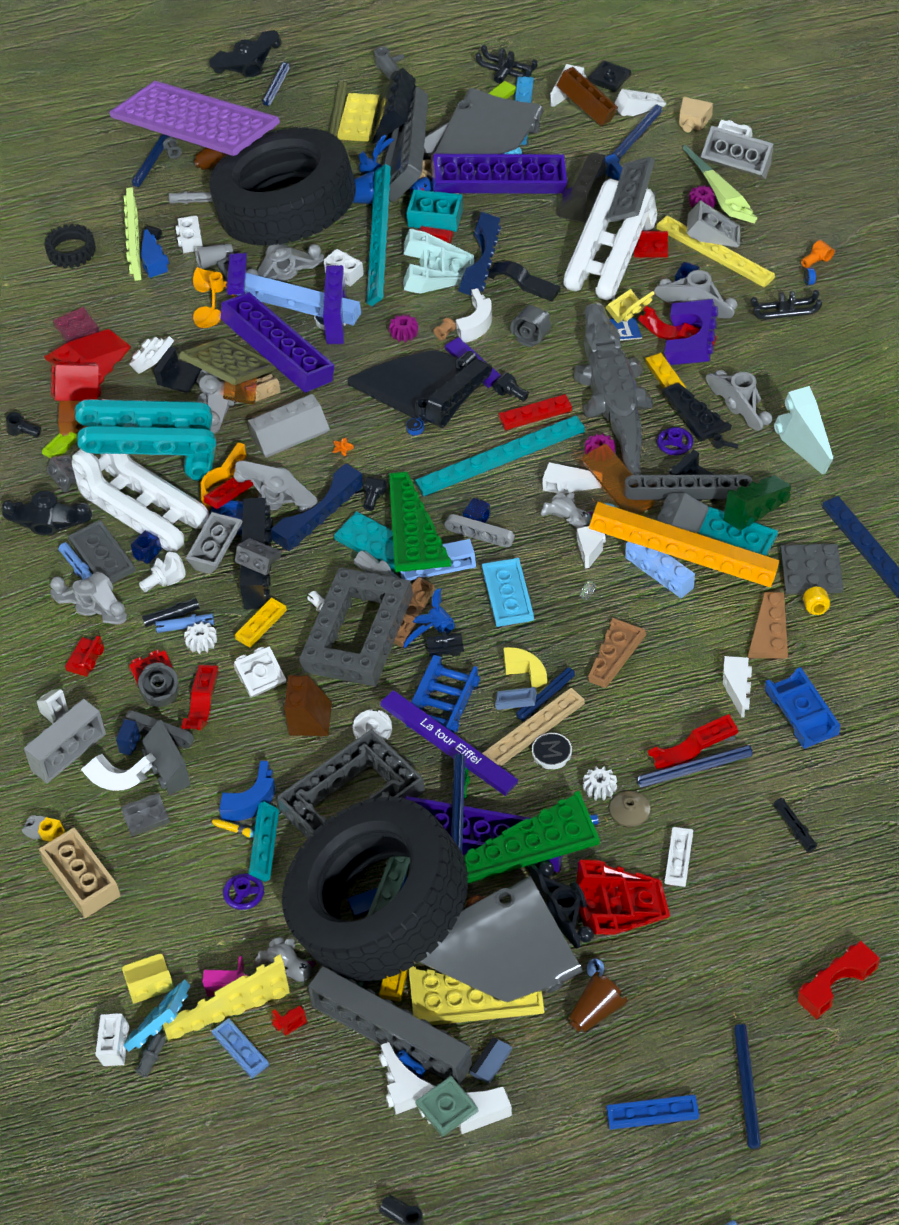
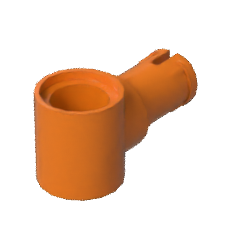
M818 240L813 245L811 254L801 260V264L804 268H809L815 262H820L821 260L827 262L833 257L835 250L824 241Z

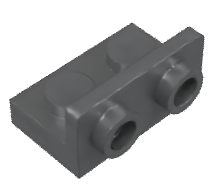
M70 455L50 457L47 473L64 492H68L70 484L77 483L72 467V458Z
M248 538L237 545L235 562L267 575L269 574L270 564L280 559L281 551Z
M159 793L149 795L144 799L130 802L121 807L131 837L170 823Z

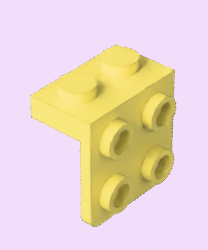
M630 289L609 303L605 308L617 323L623 320L627 322L634 316L633 314H638L645 308L644 306L653 301L651 297L655 293L652 291L639 300Z
M162 954L130 963L122 968L133 1004L167 993L174 988Z

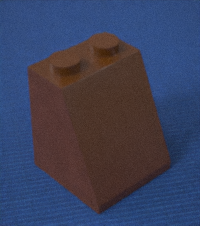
M288 675L284 708L289 735L329 736L332 701L309 676Z

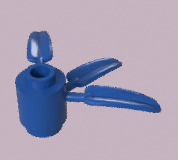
M386 135L382 136L375 146L372 159L368 158L365 152L362 151L359 154L360 172L367 174L381 168L382 165L376 162L377 157L394 139L390 138L383 142Z
M441 588L433 593L432 606L434 608L429 611V614L419 615L413 620V623L427 624L430 622V624L427 626L421 625L410 634L404 642V648L432 626L439 633L446 631V634L454 629V620L443 607L439 606L441 603Z

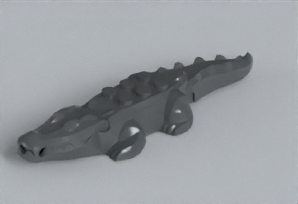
M593 303L585 308L586 329L584 347L588 364L576 365L573 374L574 380L583 385L591 386L593 395L587 404L583 405V412L588 418L603 415L611 422V430L620 445L623 467L628 476L642 475L640 471L642 428L638 410L653 408V400L644 387L636 385L635 378L639 377L643 372L641 362L635 356L626 357L621 349L619 331L608 318L604 306Z

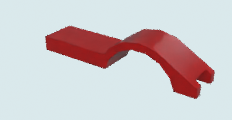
M648 306L644 308L645 315H640L638 319L654 335L665 340L689 338L700 331L699 328L687 323L680 326H670L662 322L655 314V310ZM715 336V341H712L713 346L717 340V336Z
M199 665L191 691L190 713L188 719L183 718L182 729L202 730L207 725L210 715L211 697L219 673L218 666Z
M727 714L692 730L685 741L673 748L660 749L656 746L648 750L647 753L654 758L656 769L672 767L686 763L695 758L702 749L738 734V728L731 716Z

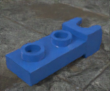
M615 154L609 155L603 159L607 166L603 170L608 177L611 176L612 179L619 181L623 169L620 165V160Z

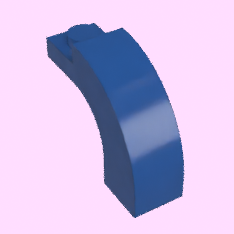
M260 761L257 781L252 788L242 793H222L219 809L222 820H246L257 815L258 805L264 801L270 804L276 789L273 769H270L268 761Z

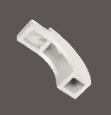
M478 288L471 290L472 303L476 311L468 317L456 319V332L465 343L481 337L489 329L492 322L490 298L485 299L484 295L480 294Z
M150 753L144 756L131 769L120 770L111 765L103 754H100L81 770L93 783L102 788L125 790L147 778L144 774L153 767L151 763L156 758Z

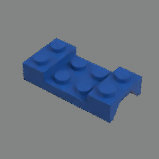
M801 667L797 668L790 678L777 683L771 680L766 681V693L774 705H779L795 729L794 735L804 749L839 735L841 725Z

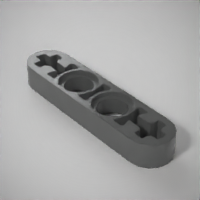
M129 710L123 718V721L124 719L136 721L139 732L148 734L156 722L159 721ZM163 722L175 745L185 749L191 746L194 736L190 732Z

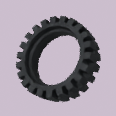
M66 224L63 225L64 228L59 226L57 230H52V234L49 233L47 235L48 237L45 239L46 253L49 261L53 265L57 264V267L62 265L63 268L68 266L74 268V265L80 267V263L86 264V260L90 261L96 251L92 232L86 229L85 226L81 227L79 224L76 226L70 224V227ZM78 239L86 242L80 250L75 252L60 253L55 250V247L66 240Z

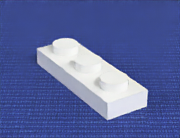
M672 828L665 884L686 887L693 829Z

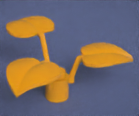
M197 267L193 276L194 288L199 292H207L212 289V307L204 306L198 308L193 314V321L200 328H209L218 324L221 320V311L215 309V292H222L224 287L227 289V281H223V276L220 272Z

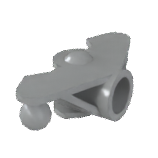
M278 243L267 248L266 256L258 271L251 268L246 273L273 280H288L293 278L298 270L303 268L313 269L321 264L325 258L321 254L320 246L316 244L309 246L307 254L285 244L279 245Z
M702 270L690 272L687 277L673 283L669 279H662L654 290L655 294L667 303L713 299L714 305L718 307L719 313L716 316L717 318H731L737 308V301L734 298H727L723 301L711 281V275Z
M202 369L196 382L204 393L199 395L197 402H203L210 406L213 418L211 432L216 433L219 431L229 407L234 406L235 385Z
M717 370L714 374L706 375L707 383L715 395L723 396L728 409L734 414L741 413L749 427L760 431L763 429V425L771 423L772 415L769 412H761L759 416L756 414V404L761 401V398L756 388V378L754 375L747 372H739L735 375L727 376V373L723 370Z
M238 461L235 465L234 479L237 482L251 480L259 491L258 498H266L267 505H270L271 510L280 509L284 503H295V505L299 506L300 512L304 513L317 504V498L298 482L287 469L247 461Z
M95 572L83 580L75 581L70 587L65 586L63 578L57 576L52 578L50 594L58 604H76L75 609L77 613L84 616L97 613L102 615L103 623L122 624L126 622L127 614L125 613L124 604L117 602L112 592L113 585L110 579L103 573Z

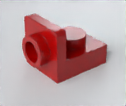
M301 1006L289 1010L283 1017H281L276 1009L271 1011L273 1016L271 1022L277 1031L281 1030L285 1036L307 1023L305 1011Z

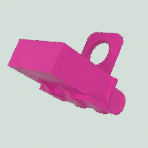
M239 956L236 971L204 970L202 982L207 997H215L214 992L247 975L243 974L244 961L242 956Z

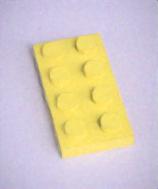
M348 93L337 134L340 140L370 141L380 95Z

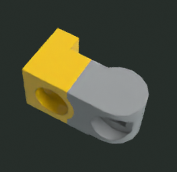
M30 815L22 828V832L27 837L48 842L65 833L60 820Z

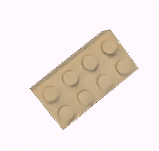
M75 828L70 829L39 848L44 864L84 918L120 897L117 883Z

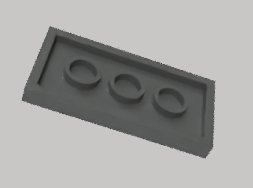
M651 156L624 163L608 215V219L611 222L639 216L655 162Z
M101 520L68 536L69 542L84 563L89 566L92 574L95 572L103 573L110 579L111 583H114L136 572L135 566Z

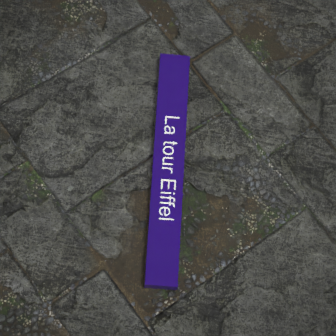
M394 690L381 701V707L453 759L455 754H464L465 767L504 796L517 785V778Z

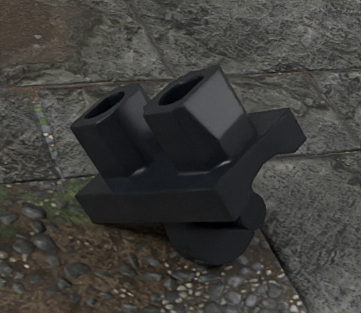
M442 631V636L427 638L429 656L433 657V655L442 657L444 654H450L454 657L460 656L461 652H464L461 633L447 635L446 631Z

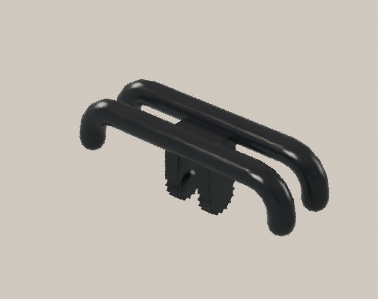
M486 45L481 46L483 56L490 61L499 63V65L484 61L480 52H477L475 55L476 61L480 66L493 71H498L501 66H504L509 70L508 75L517 78L530 77L532 71L538 65L537 60H532L531 65L516 62L513 51L508 53L506 59V52L503 48L499 50L498 56L492 55L488 52ZM513 67H514V68H517V69L524 70V71H526V72L523 73V72H520V71L513 70Z
M814 290L809 298L795 299V292L790 291L788 300H785L784 293L780 292L776 302L758 303L757 297H752L751 305L754 307L753 312L758 319L768 320L814 314L821 309L822 300L818 299V290ZM815 302L813 307L795 309V306L809 305ZM776 308L779 309V311H776V312H767V313H762V312L760 311V310L776 309Z

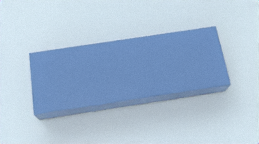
M229 1018L212 1030L213 1036L251 1078L269 1066L268 1061Z

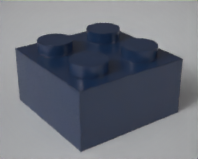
M126 719L123 721L116 738L121 754L132 756L133 751L136 750L137 741L141 737L136 721Z

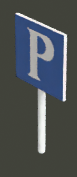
M632 317L627 322L623 320L620 323L610 319L619 331L620 341L642 339L635 317Z

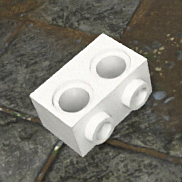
M198 217L178 218L179 225L176 226L177 236L180 235L177 239L179 247L182 246L183 253L194 252L195 247H203Z
M336 249L324 259L325 273L326 266L344 265L345 283L349 286L353 285L363 276L362 262L345 252Z
M122 1013L100 1016L96 1056L103 1066L125 1065L126 1048L123 1045L128 1037L129 1024Z

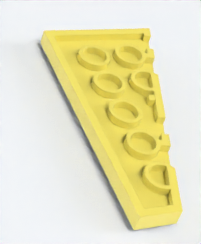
M281 955L274 958L275 962L267 967L264 964L257 967L255 974L251 976L244 975L214 992L216 996L210 1000H200L197 1002L198 1006L191 1011L183 1010L178 1013L171 1023L165 1022L163 1028L167 1039L180 1038L185 1033L200 1030L206 1025L221 1022L229 1016L242 1014L247 1009L260 1007L268 1001L281 999L286 994H289L285 967Z
M416 967L409 968L413 1016L420 1020L424 1019L431 1025L544 1014L542 991L511 1002H503L445 974L435 973V970L427 969V971L416 969Z

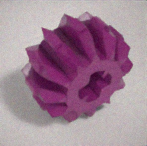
M697 185V188H692L688 200L690 207L693 208L700 200L714 208L717 197L711 186L705 187L704 185L700 187Z
M402 314L400 317L395 316V319L391 320L389 332L393 339H397L398 342L403 340L406 343L407 340L412 341L413 337H417L419 327L415 317H410L409 314L407 316Z
M596 433L595 436H589L588 440H586L585 454L588 456L589 461L595 460L596 463L598 461L604 463L605 460H610L614 456L615 443L614 440H611L610 436L605 437L604 433L602 435Z

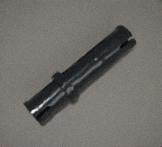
M195 597L185 602H176L173 606L144 615L142 619L147 628L156 624V621L169 620L177 616L182 617L188 612L200 609Z
M784 798L776 800L773 807L776 808L792 830L793 837L800 841L806 852L813 851L817 847V843L808 833L809 829L807 826L800 822Z

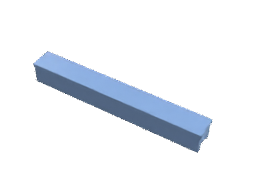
M246 273L245 293L250 292L261 302L323 317V292ZM342 297L343 321L354 326L361 315L360 302Z

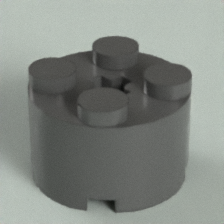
M527 305L511 322V332L517 336L516 340L524 346L533 347L536 344L538 345L551 329L550 314L538 307Z
M153 663L146 666L139 676L140 694L149 706L163 707L177 699L179 692L178 678L176 672L163 663Z

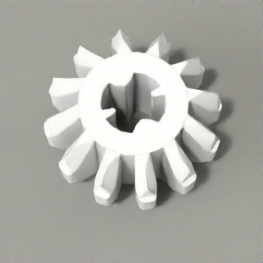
M203 621L200 624L194 622L193 627L188 626L187 632L184 634L187 648H190L192 652L197 651L199 654L202 651L208 653V648L214 649V644L217 643L216 630L210 623L204 625Z
M595 766L594 771L588 769L587 775L583 777V789L587 792L588 797L594 796L595 801L598 798H602L605 801L606 796L612 798L613 792L617 790V777L613 775L612 769L606 771L605 766L602 769H598Z

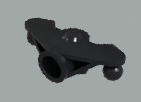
M271 30L263 31L259 38L253 42L249 39L240 40L234 45L233 51L229 53L219 51L210 59L209 65L217 74H222L227 69L242 73L248 78L256 77L262 72L263 64L271 47L277 49L281 46L280 35L277 31Z
M50 491L36 493L32 497L31 503L26 505L21 501L14 503L12 500H6L2 504V515L6 520L27 527L38 535H53L56 531L87 523L92 519V512L86 503H75L73 506L68 507L58 503L56 496Z
M542 861L539 863L538 868L534 864L529 865L531 877L563 935L576 949L581 947L580 941L584 943L590 942L594 937V931L591 927L582 926L576 932L580 907H587L584 892L578 883L572 882L569 887L547 878L554 872V866L550 861Z

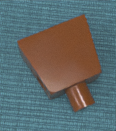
M59 401L58 425L62 436L69 435V432L78 434L81 429L89 427L78 423L75 418V407L81 401Z

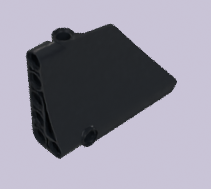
M431 350L397 358L349 377L348 385L412 418H419L423 422L428 421L439 428H444L464 401L490 376L492 365L478 359L472 351H467L457 358L437 350Z

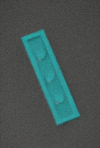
M264 801L258 805L249 874L266 882L270 880L279 809Z

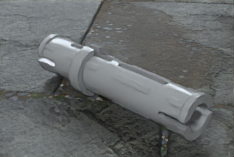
M184 191V193H169L170 204L213 202L211 192L188 193Z

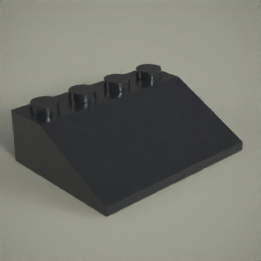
M403 67L391 74L382 96L371 142L373 144L378 142L382 136H387L408 120L416 79Z

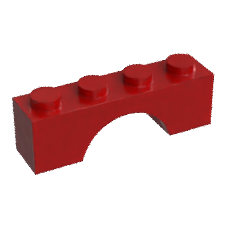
M862 941L856 945H851L841 958L836 957L825 971L820 970L815 975L814 980L810 983L806 982L800 987L798 1003L815 1019H818L832 1007L834 996L831 986L833 983L842 978L865 980L878 969L880 957Z

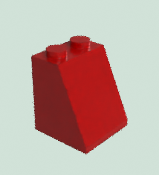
M52 361L51 397L57 401L98 399V397H101V387L98 386V379H101L102 375L101 369H99L97 364Z

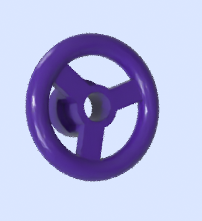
M671 427L659 434L657 444L666 454L682 455L692 448L693 437L683 428ZM668 434V439L663 440L664 436ZM683 435L688 439L686 446L682 443ZM665 446H677L680 450H671Z
M249 873L237 874L231 877L223 888L225 902L230 907L238 910H247L255 907L264 895L262 881ZM249 880L253 881L257 887H251ZM233 884L237 894L234 901L229 895V890ZM249 894H257L251 902L241 904L243 898Z

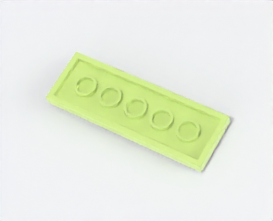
M132 187L126 188V195H124V203L127 205L124 206L125 216H127L125 218V225L128 228L125 229L126 238L129 239L126 240V247L129 250L126 253L127 261L131 263L129 264L130 274H134V279L137 281L142 279L138 211Z

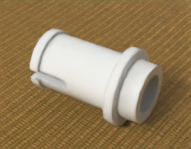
M312 591L307 599L320 612L325 599L317 591Z

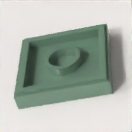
M452 1076L415 1101L416 1106L442 1137L478 1112V1107Z

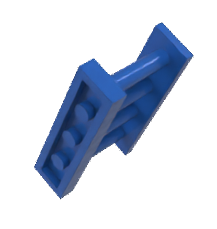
M433 655L411 703L423 710L424 706L427 707L428 705L452 712L449 720L432 715L429 716L451 732L456 733L459 728V720L474 687L479 685L478 667L474 666L470 675L444 668L441 663V657ZM443 675L464 681L466 684L464 689L461 690L437 683L436 680L438 676L441 677ZM436 690L457 696L459 699L457 704L454 705L430 698L429 695L431 691L434 692Z

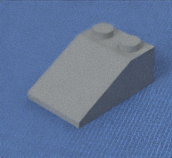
M701 200L688 213L687 234L691 238L697 239L700 242L739 247L740 225Z

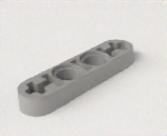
M454 514L449 515L444 524L446 529L451 532L502 547H510L515 539V535L510 530Z

